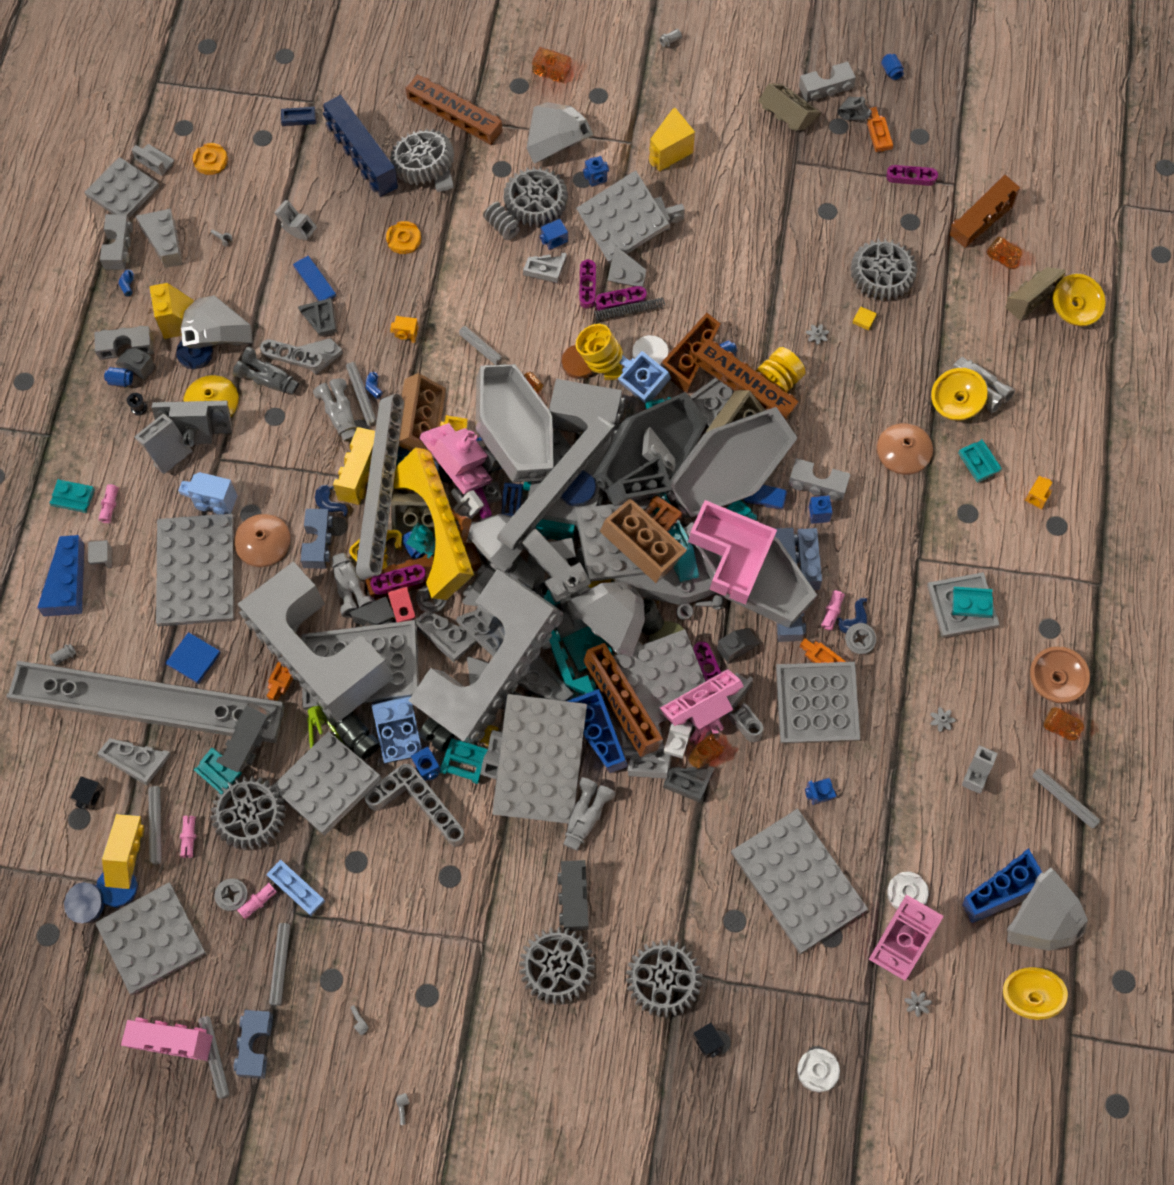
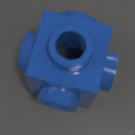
M601 156L586 160L583 174L585 179H588L591 187L607 182V172H609L607 162H604Z

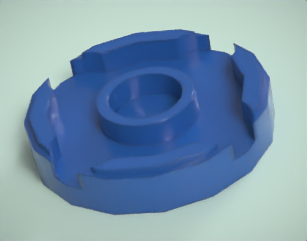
M104 873L100 875L96 884L104 894L103 903L115 908L130 903L138 889V883L134 874L132 875L130 889L105 887Z

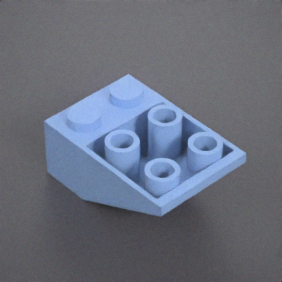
M411 696L372 702V710L384 763L410 758L411 755L422 750L414 707L409 702Z

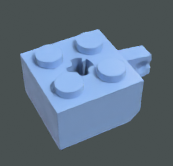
M642 351L635 359L632 358L631 361L622 356L619 363L624 367L623 373L618 378L620 384L645 404L647 401H652L671 379L667 370Z
M201 472L193 475L191 482L182 481L178 490L181 495L191 498L198 510H210L217 515L231 514L237 499V493L230 479Z

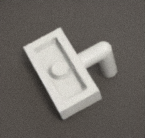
M459 488L451 491V494L458 503L453 509L461 516H467L472 519L484 506L474 490L468 492L464 497H462L461 494L463 493Z

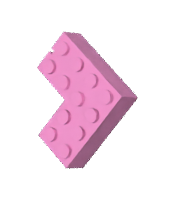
M705 500L692 527L688 542L723 556L709 590L726 596L728 593L730 594L729 598L746 605L777 530Z

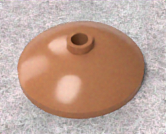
M900 423L888 427L880 435L877 443V454L882 464L892 472L910 475L922 471L929 464L933 455V445L930 437L924 430L912 424Z
M259 514L248 518L238 527L234 536V547L237 555L243 562L254 567H268L278 563L285 557L291 544V535L287 525L278 517L269 514ZM258 534H263L262 537H257Z
M1056 646L1044 649L1037 654L1030 667V679L1035 690L1043 698L1055 703H1069L1077 700L1084 694L1089 685L1090 672L1085 660L1077 652L1066 647ZM1054 677H1058L1060 681H1055Z

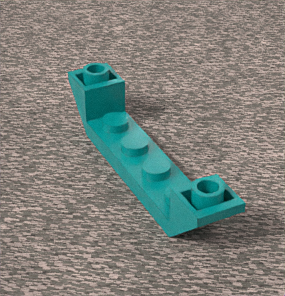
M666 495L661 498L670 504ZM656 507V509L653 511L654 516L658 513V511L661 508ZM678 520L668 533L687 550L674 565V570L680 582L699 578L693 546L688 542V537Z
M547 591L544 599L556 608L560 607V601L555 603L551 594ZM552 630L549 642L566 687L581 694L597 690L593 679L589 680L588 675L572 680L575 675L572 667H567L565 661L568 659L564 648L561 649L558 643L561 641L558 630Z

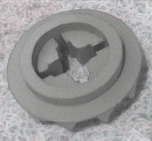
M423 586L416 596L417 605L422 611L428 610L438 613L440 609L444 608L447 600L435 599V604L433 605L431 601H427L429 600L430 593L428 586Z
M864 623L852 625L847 630L845 636L846 646L857 654L868 653L874 648L876 643L874 630ZM857 634H859L860 636L867 635V637L863 639V644H861V642L854 643L855 639L858 638Z
M238 879L222 881L215 891L217 905L226 911H237L248 898L246 886ZM229 888L234 893H237L234 896V902L230 898H226L229 895Z

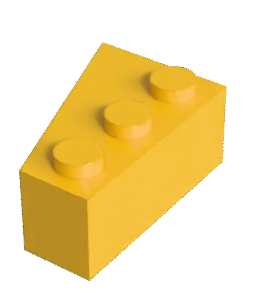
M116 814L102 857L105 887L130 889L136 856L140 847V837L144 835V825H141V816Z

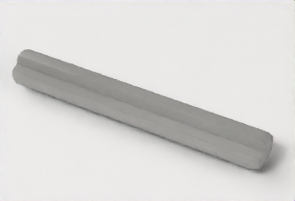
M348 363L346 365L366 423L368 426L375 425L377 421L356 363Z
M1038 768L1032 776L1088 826L1095 828L1099 824L1100 819L1041 768Z
M151 786L148 789L149 862L156 865L161 863L160 788L158 786Z
M279 923L269 1001L273 1006H279L282 1002L290 925L287 923Z
M204 1016L199 1018L198 1022L200 1028L207 1029L206 1033L213 1036L208 1062L217 1097L223 1099L229 1096V1090L210 1017Z

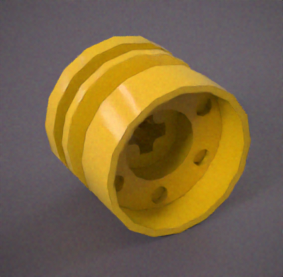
M590 325L581 331L576 339L575 345L578 353L593 372L606 373L611 371L622 359V347L606 325Z
M779 347L769 356V360H765L756 369V372L762 373L771 383H776L780 386L781 390L787 393L793 387V384H796L805 375L806 370L801 360L793 352L784 347Z

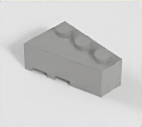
M171 209L137 215L136 219L141 230L146 235L165 268L182 265L183 261L178 234Z

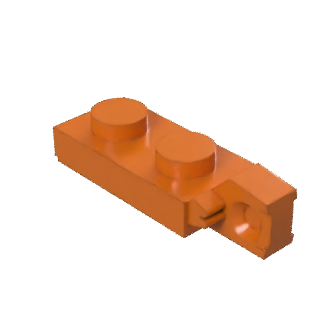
M877 107L870 108L872 114L867 118V126L875 152L892 150L893 143L885 117L879 116Z
M805 638L800 644V648L807 652L805 656L813 663L846 662L821 642L815 641L813 644Z
M279 661L268 680L269 685L267 688L270 690L266 697L272 701H278L281 694H285L293 680V677L288 672L289 670L286 667L284 668Z

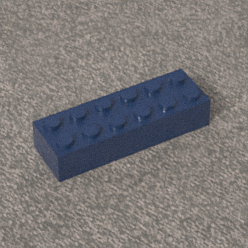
M342 95L324 103L323 116L327 121L325 125L328 131L334 133L336 142L342 144L345 154L347 156L350 155L355 168L361 170L360 173L363 179L369 181L372 191L374 193L377 192L382 197L397 189L398 183L395 167Z

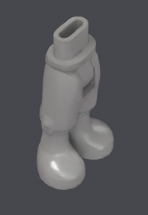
M961 357L954 363L953 367L968 368L976 371L983 377L988 390L987 410L991 414L999 409L1002 402L1006 403L1013 397L1015 393L1014 388L999 382L993 374L981 366L972 363V360L968 361Z
M338 378L329 382L337 399L336 403L332 399L328 384H320L313 390L316 399L324 401L325 412L329 415L330 420L338 431V435L342 436L343 441L352 440L357 427L350 408V402L344 395V390L347 388L346 380Z
M341 553L332 557V568L338 587L337 593L344 601V605L340 608L341 615L345 618H352L350 612L358 609L352 598V593L356 595L359 608L374 602L375 599L372 596H366L364 593V583L358 577L351 560L347 558L346 553Z
M584 777L581 778L579 783L582 795L580 800L574 805V811L565 833L566 839L563 845L578 851L581 843L584 844V840L591 832L596 821L600 819L603 805L607 801L612 800L616 794L608 787L601 785L598 788L595 782ZM597 788H598V791H597V794H596V798H595V800H594V803H593V805L589 808V807H588L589 802H590L592 796L595 794V792H596V790H597Z

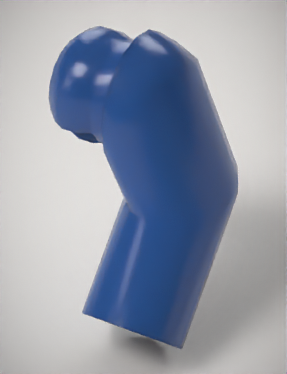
M125 270L118 282L126 297L133 294L130 284L133 281L134 273L131 270Z
M370 372L366 378L365 388L376 399H379L383 395V392L377 387L379 376L376 372Z

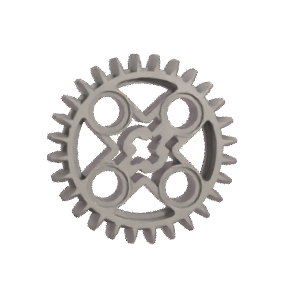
M427 128L425 131L420 129L417 133L413 131L411 135L407 133V137H401L402 141H397V146H393V151H391L390 161L395 167L396 176L403 180L404 183L409 182L410 185L414 182L416 185L420 182L425 184L426 181L431 183V180L434 178L437 180L439 175L443 177V172H448V168H451V163L454 162L453 146L449 138L444 133L441 134L440 131L435 132L434 129L431 131Z
M533 166L532 170L526 167V171L523 172L520 169L519 175L514 173V178H509V182L506 183V188H504V204L507 211L518 222L522 220L523 225L529 223L530 227L532 224H536L539 227L540 223L546 225L547 221L551 223L552 219L558 220V215L562 216V211H565L568 203V192L564 180L560 179L559 174L555 176V172L549 173L548 168L545 171L542 170V167L536 170ZM516 192L519 196L514 199V193ZM556 194H558V199H557V201H555V200L552 198V197H554Z
M878 238L877 243L871 240L870 245L865 243L863 247H859L852 258L850 267L853 283H857L856 289L862 288L861 294L867 292V297L873 295L874 300L877 297H880L881 301H883L884 297H887L888 301L891 296L894 299H897L898 295L902 297L904 292L907 293L909 288L913 286L917 273V262L914 261V256H910L911 250L905 251L906 246L900 247V242L896 245L894 240L887 242L886 238L884 242H881ZM892 282H900L898 284L892 285Z
M244 776L243 782H240L236 778L235 785L228 782L230 788L222 787L224 793L216 794L219 801L213 800L214 805L217 807L211 808L212 813L215 814L210 816L215 821L212 823V826L216 829V834L218 836L221 835L220 839L222 841L227 839V845L230 846L233 843L235 849H238L240 844L244 851L247 845H249L251 850L254 849V844L261 848L262 841L269 844L268 837L275 839L274 831L280 833L278 825L284 826V823L280 820L286 818L285 814L282 813L286 808L284 805H281L284 803L282 797L279 798L280 792H275L276 787L274 785L270 786L267 780L263 783L262 778L259 777L256 782L254 776H251L250 781H248ZM250 790H259L266 795L254 799ZM241 792H247L244 798H238ZM233 797L235 806L224 809L227 802ZM265 803H272L269 809H263ZM247 809L250 810V815H249L250 817H249V818H248V816H246V815H247V812H246ZM228 817H234L230 824H225V820ZM272 817L270 824L264 830L261 820ZM243 827L246 837H239L231 833V831ZM253 828H259L257 834L250 835V831Z
M550 927L549 934L542 930V937L534 934L536 941L534 942L529 939L530 948L527 946L523 947L527 954H520V957L525 961L519 962V966L524 967V969L519 970V974L526 975L521 978L522 982H529L525 986L526 990L532 987L531 995L533 996L538 993L537 999L539 1001L544 996L546 1004H548L550 999H553V1003L556 1005L557 999H560L562 1005H564L565 998L572 1002V995L580 998L578 991L586 992L583 985H591L587 978H594V974L589 972V970H595V965H590L589 963L594 962L595 958L588 957L592 954V949L586 950L588 942L581 944L583 937L580 936L576 939L575 931L569 935L568 928L565 929L564 933H561V929L558 927L557 933H554L552 927ZM552 940H559L554 951L544 947L543 944ZM569 943L573 948L569 952H564L561 949L562 945ZM576 950L581 954L583 968L572 962ZM540 951L545 956L542 960H535L533 955ZM560 961L561 968L558 967L554 970L553 963L557 964ZM531 963L542 970L537 982L531 973ZM577 971L581 974V977L578 980H572L569 977L570 973ZM544 980L552 981L553 984L549 989L541 986ZM560 981L573 986L565 991L554 992Z
M661 939L658 946L652 941L651 948L645 944L644 952L640 949L637 950L639 957L632 956L635 963H628V967L632 968V970L626 971V975L631 976V978L626 979V983H632V985L627 987V991H634L630 998L634 999L637 997L635 1005L638 1006L642 1003V1011L649 1008V1015L657 1011V1017H660L661 1012H664L665 1017L668 1018V1014L671 1011L673 1016H676L677 1009L684 1013L683 1006L685 1005L687 1008H690L689 1000L696 1001V997L693 994H700V990L695 987L702 986V982L697 981V979L702 978V974L696 973L701 969V966H694L697 958L691 960L692 951L686 954V946H683L681 950L678 949V942L673 947L671 946V940H668L667 945H664ZM658 953L656 966L642 964L648 957ZM668 953L672 956L673 960L671 962H664L661 956ZM677 957L686 964L689 971L675 969ZM640 971H647L649 977L642 980L637 974ZM653 972H656L654 978L655 982H652ZM665 972L667 979L663 985L661 982L662 974H664ZM673 975H676L675 985H672ZM686 977L690 980V984L682 986L679 983V979ZM639 985L653 988L651 1001L643 995ZM672 991L686 993L677 1002L669 1004ZM662 994L666 997L667 1001L659 1004L656 1002L655 997Z

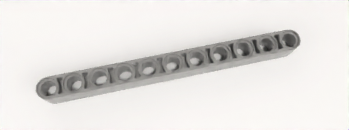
M397 393L385 397L379 402L356 565V573L362 580L380 575L382 571L404 409V400Z

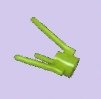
M321 706L309 708L307 711L309 716L307 722L310 749L314 746L313 725L317 726L319 734H323L321 725L325 723V720L335 737L344 744L342 738L336 732V728L327 720Z

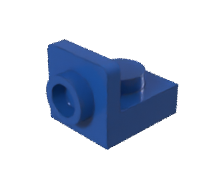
M830 778L817 782L808 781L805 794L808 800L811 799L813 805L836 798Z

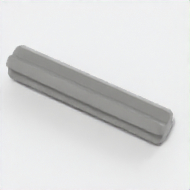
M463 326L459 330V335L492 363L498 365L502 361V356L468 327Z

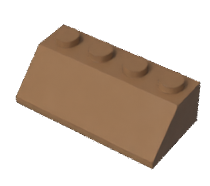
M420 373L404 379L402 391L404 409L399 446L405 450L408 449V451H412L415 447L428 450L425 444L419 440V437L423 432L440 427L446 388Z
M631 498L606 518L600 529V532L655 583L661 580L687 551Z

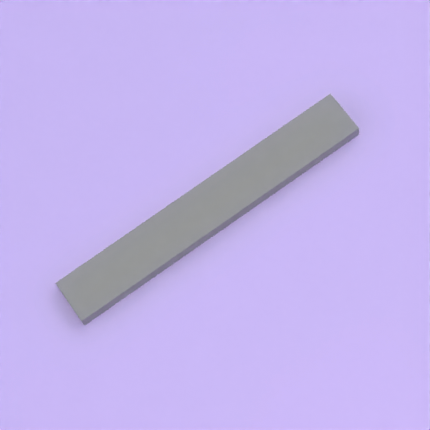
M17 661L16 663L17 667L9 694L7 693L6 696L11 702L226 736L233 735L234 727L245 706L252 702L272 712L270 717L272 723L268 730L265 729L262 734L264 737L263 741L270 743L277 742L285 708L283 702L23 661Z

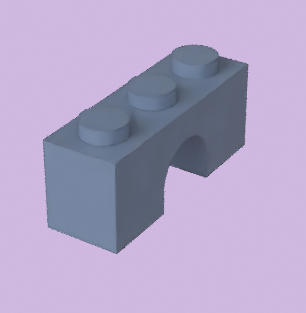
M305 509L304 528L306 533L316 534L318 538L312 543H302L301 563L303 568L326 569L327 562H330L328 545H331L332 535L329 533L330 527H333V516H330L328 509Z
M817 528L798 529V545L796 547L800 557V570L813 590H820L822 575Z
M245 1010L244 1016L240 1018L242 1033L241 1037L237 1039L239 1055L234 1061V1071H236V1075L239 1077L265 1079L268 1057L264 1054H255L252 1045L256 1038L271 1035L273 1015L270 1012Z

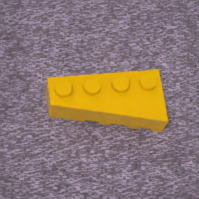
M359 427L356 429L350 443L351 452H346L344 467L340 466L338 471L339 480L335 479L333 483L339 501L360 505L361 499L365 498V487L369 480L375 431Z

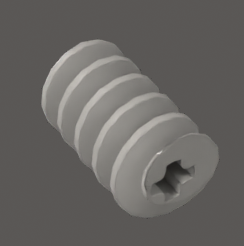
M498 201L494 202L484 211L483 218L505 240H510L518 234L519 227L517 226L519 222L514 220V217L508 211H505V208Z

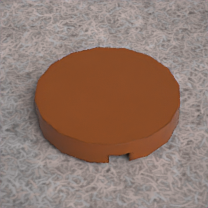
M576 345L565 350L561 363L563 371L568 376L575 379L588 378L594 373L578 353Z

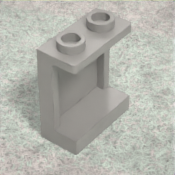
M164 413L134 436L153 460V465L163 474L171 470L173 466L192 452L189 445L185 447L182 444V434L174 422Z

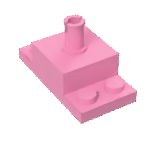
M449 423L423 432L419 438L463 494L491 483L493 479L482 466L488 455L477 443V435H474L475 432L468 431L466 428L455 432Z
M727 669L660 707V709L674 726L684 724L689 719L698 729L709 724L712 733L716 734L719 733L717 728L720 731L724 728L719 718L733 710L727 696L738 693L739 689L744 686L741 680Z
M906 895L869 960L906 981L942 921L943 915Z

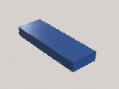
M309 256L293 264L295 270L318 301L337 297Z

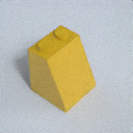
M676 108L671 110L650 139L649 162L659 172L694 152L695 131Z
M169 283L149 286L154 317L163 338L168 339L182 336L181 326L184 311L194 300Z

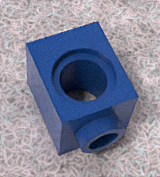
M560 219L541 227V242L543 245L546 244L549 250L568 242V231Z
M830 495L810 498L809 513L811 524L830 522L832 516Z
M429 747L411 755L412 762L424 781L427 779L428 781L433 780L439 775L440 767ZM426 762L432 764L429 769H423L422 765Z

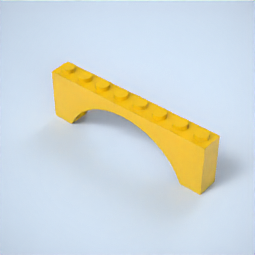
M415 447L396 466L393 486L394 489L417 492L429 507L435 527L436 545L432 569L426 583L431 598L447 600L474 573L432 454L429 450Z

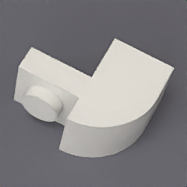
M686 721L684 724L676 726L671 724L664 748L665 754L683 759L693 729L692 722Z

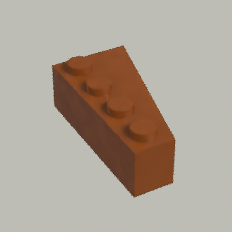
M1003 175L963 216L952 223L950 236L966 248L1014 207L1021 187L1008 176Z
M707 312L660 365L669 372L671 376L670 381L686 393L700 368L693 362L695 354L707 339L714 341L721 324Z

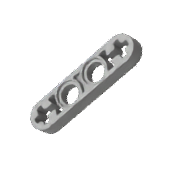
M270 339L262 342L260 346L261 352L271 359L315 371L321 370L325 366L324 357L315 351ZM272 346L276 350V352L271 349L267 351V348H271ZM289 349L288 355L281 357L282 351ZM304 353V358L301 361H297V356ZM310 358L315 361L319 359V362L313 363Z

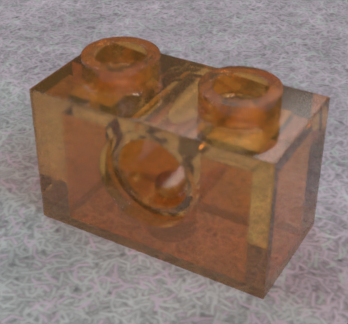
M539 47L532 61V73L564 83L571 70L570 56L543 47Z

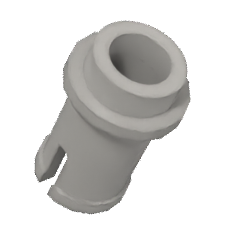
M675 29L668 34H662L659 40L663 47H669L671 43L682 39V34L679 29Z
M65 644L64 648L50 654V658L55 665L70 657L74 658V655L77 653L72 644Z

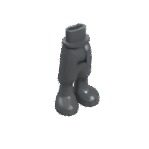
M251 347L245 349L242 362L238 361L233 369V376L236 378L252 379L258 385L282 391V393L287 392L293 395L299 386V382L293 380L292 376H289L280 368L257 359L256 351ZM249 367L255 368V369H257V370H259V371H261V372H255L254 370L250 369Z

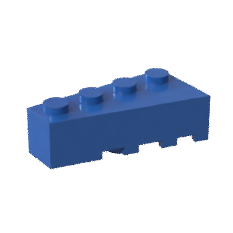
M79 535L59 537L37 607L43 616L82 614L85 544Z
M597 689L566 701L587 704L583 736L608 772L613 773L628 767L600 690Z
M1029 848L965 897L962 906L971 923L1021 903L1027 898L1036 883L1037 877L1042 873Z

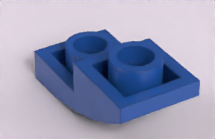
M762 485L759 491L744 498V501L752 504H763L766 508L783 509L787 491Z

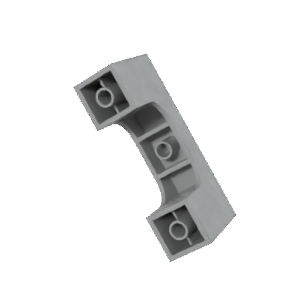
M556 379L549 407L552 415L553 429L558 428V430L582 435L598 416H602L616 426L613 435L583 469L593 477L621 424L620 420L621 417L623 418L625 408L623 407L625 398H622V390ZM594 479L596 485L595 496L587 504L578 507L570 506L559 498L542 519L573 524L575 536L580 537L575 509L602 506V500L605 499L606 493L597 485ZM542 481L531 482L528 498Z
M292 562L239 602L238 606L241 609L239 614L245 620L248 628L251 631H255L257 638L267 645L266 647L273 656L276 655L280 664L289 670L288 672L293 679L300 682V686L306 693L309 692L316 705H320L323 708L325 715L329 719L333 717L338 723L391 681L393 676L385 660L362 635L340 652L329 657L315 655L296 635L299 625L324 606L325 603L315 584Z
M499 569L496 570L475 602L502 622L505 637L502 645L479 679L474 684L464 687L444 671L430 668L409 699V702L459 739L469 743H477L482 740L487 726H490L495 721L498 710L506 705L507 694L513 693L518 687L517 682L521 676H525L529 671L531 661L539 656L540 648L550 640L552 630L558 627L563 620L562 616L564 613L511 575Z

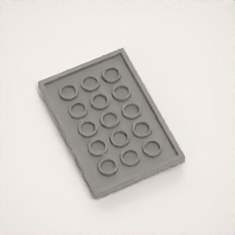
M233 514L157 519L156 625L159 627L235 621Z
M415 620L302 634V641L315 655L321 657L337 654L362 635L385 660L393 679L363 703L412 696L419 686L417 623ZM302 689L304 710L317 706L309 692L306 693Z
M507 694L492 810L493 815L569 824L575 805L587 704Z
M799 809L794 810L731 850V854L799 954H802L868 910Z

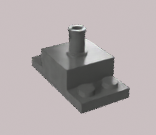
M227 401L153 402L152 404L154 419L156 420L163 413L170 418L182 434V444L185 447H188V444H190V447L194 444H212L214 434H230L233 431Z

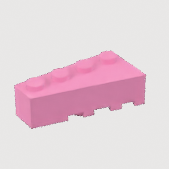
M137 1017L135 1021L127 1020L121 1046L202 1061L208 1060L213 1036L206 1033L207 1029L194 1027V1030L187 1029V1026L175 1024L172 1027L167 1026L168 1023L155 1021V1024L148 1023L147 1019Z

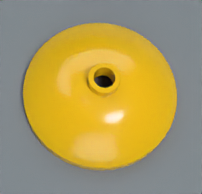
M1070 274L1058 282L1053 292L1054 307L1059 316L1069 324L1075 326L1091 325L1104 312L1106 304L1104 292L1101 286L1087 275Z
M954 368L946 371L935 381L931 392L932 403L936 411L947 419L957 421L966 420L978 414L984 407L988 396L987 385L983 377L976 371L968 368ZM959 397L964 398L962 401H958Z
M208 375L195 380L187 388L183 402L227 401L231 417L238 407L239 395L234 384L227 378L218 375Z
M1028 967L1019 969L1007 977L1003 986V997L1008 1007L1016 1014L1028 1019L1043 1020L1054 1017L1065 1008L1068 992L1064 982L1056 974L1042 968Z

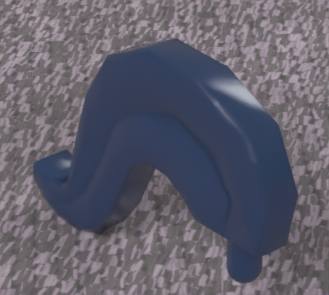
M328 484L321 485L315 492L317 507L328 509L329 512H344V517H347L348 508L345 504L330 501V490H333L334 486L329 487Z
M860 598L855 602L856 617L854 619H845L843 621L840 617L838 618V626L841 632L846 634L847 630L857 623L867 624V615L863 603H867V598Z

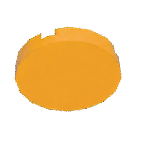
M206 143L201 148L198 147L195 150L193 163L196 170L200 173L214 175L225 169L228 163V156L221 145Z
M400 221L396 225L389 227L386 233V242L393 252L408 254L414 252L419 247L421 232L414 223Z

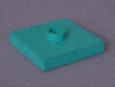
M589 626L562 638L579 673L588 669L583 662L588 649L605 643L612 656L614 655L609 644L602 637L595 635Z

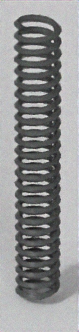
M661 297L655 300H647V302L642 301L630 305L625 304L622 307H611L608 310H597L594 313L596 314L597 321H599V318L604 320V314L605 319H607V315L610 319V315L611 318H613V315L618 317V312L619 316H621V312L623 316L624 312L625 315L627 313L628 315L632 314V309L633 313H635L634 306L636 313H638V310L643 312V306L644 311H646V307L647 310H649V307L650 310L652 308L657 309V304L658 308H660V305L662 308V301L664 306L665 301Z

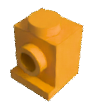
M396 316L395 321L391 323L390 333H394L395 337L401 340L411 339L412 343H416L419 329L417 318Z
M1038 476L1025 501L1042 510L1046 500L1052 493L1050 487L1053 482L1048 478Z

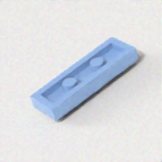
M282 860L266 874L310 916L325 902L317 892Z

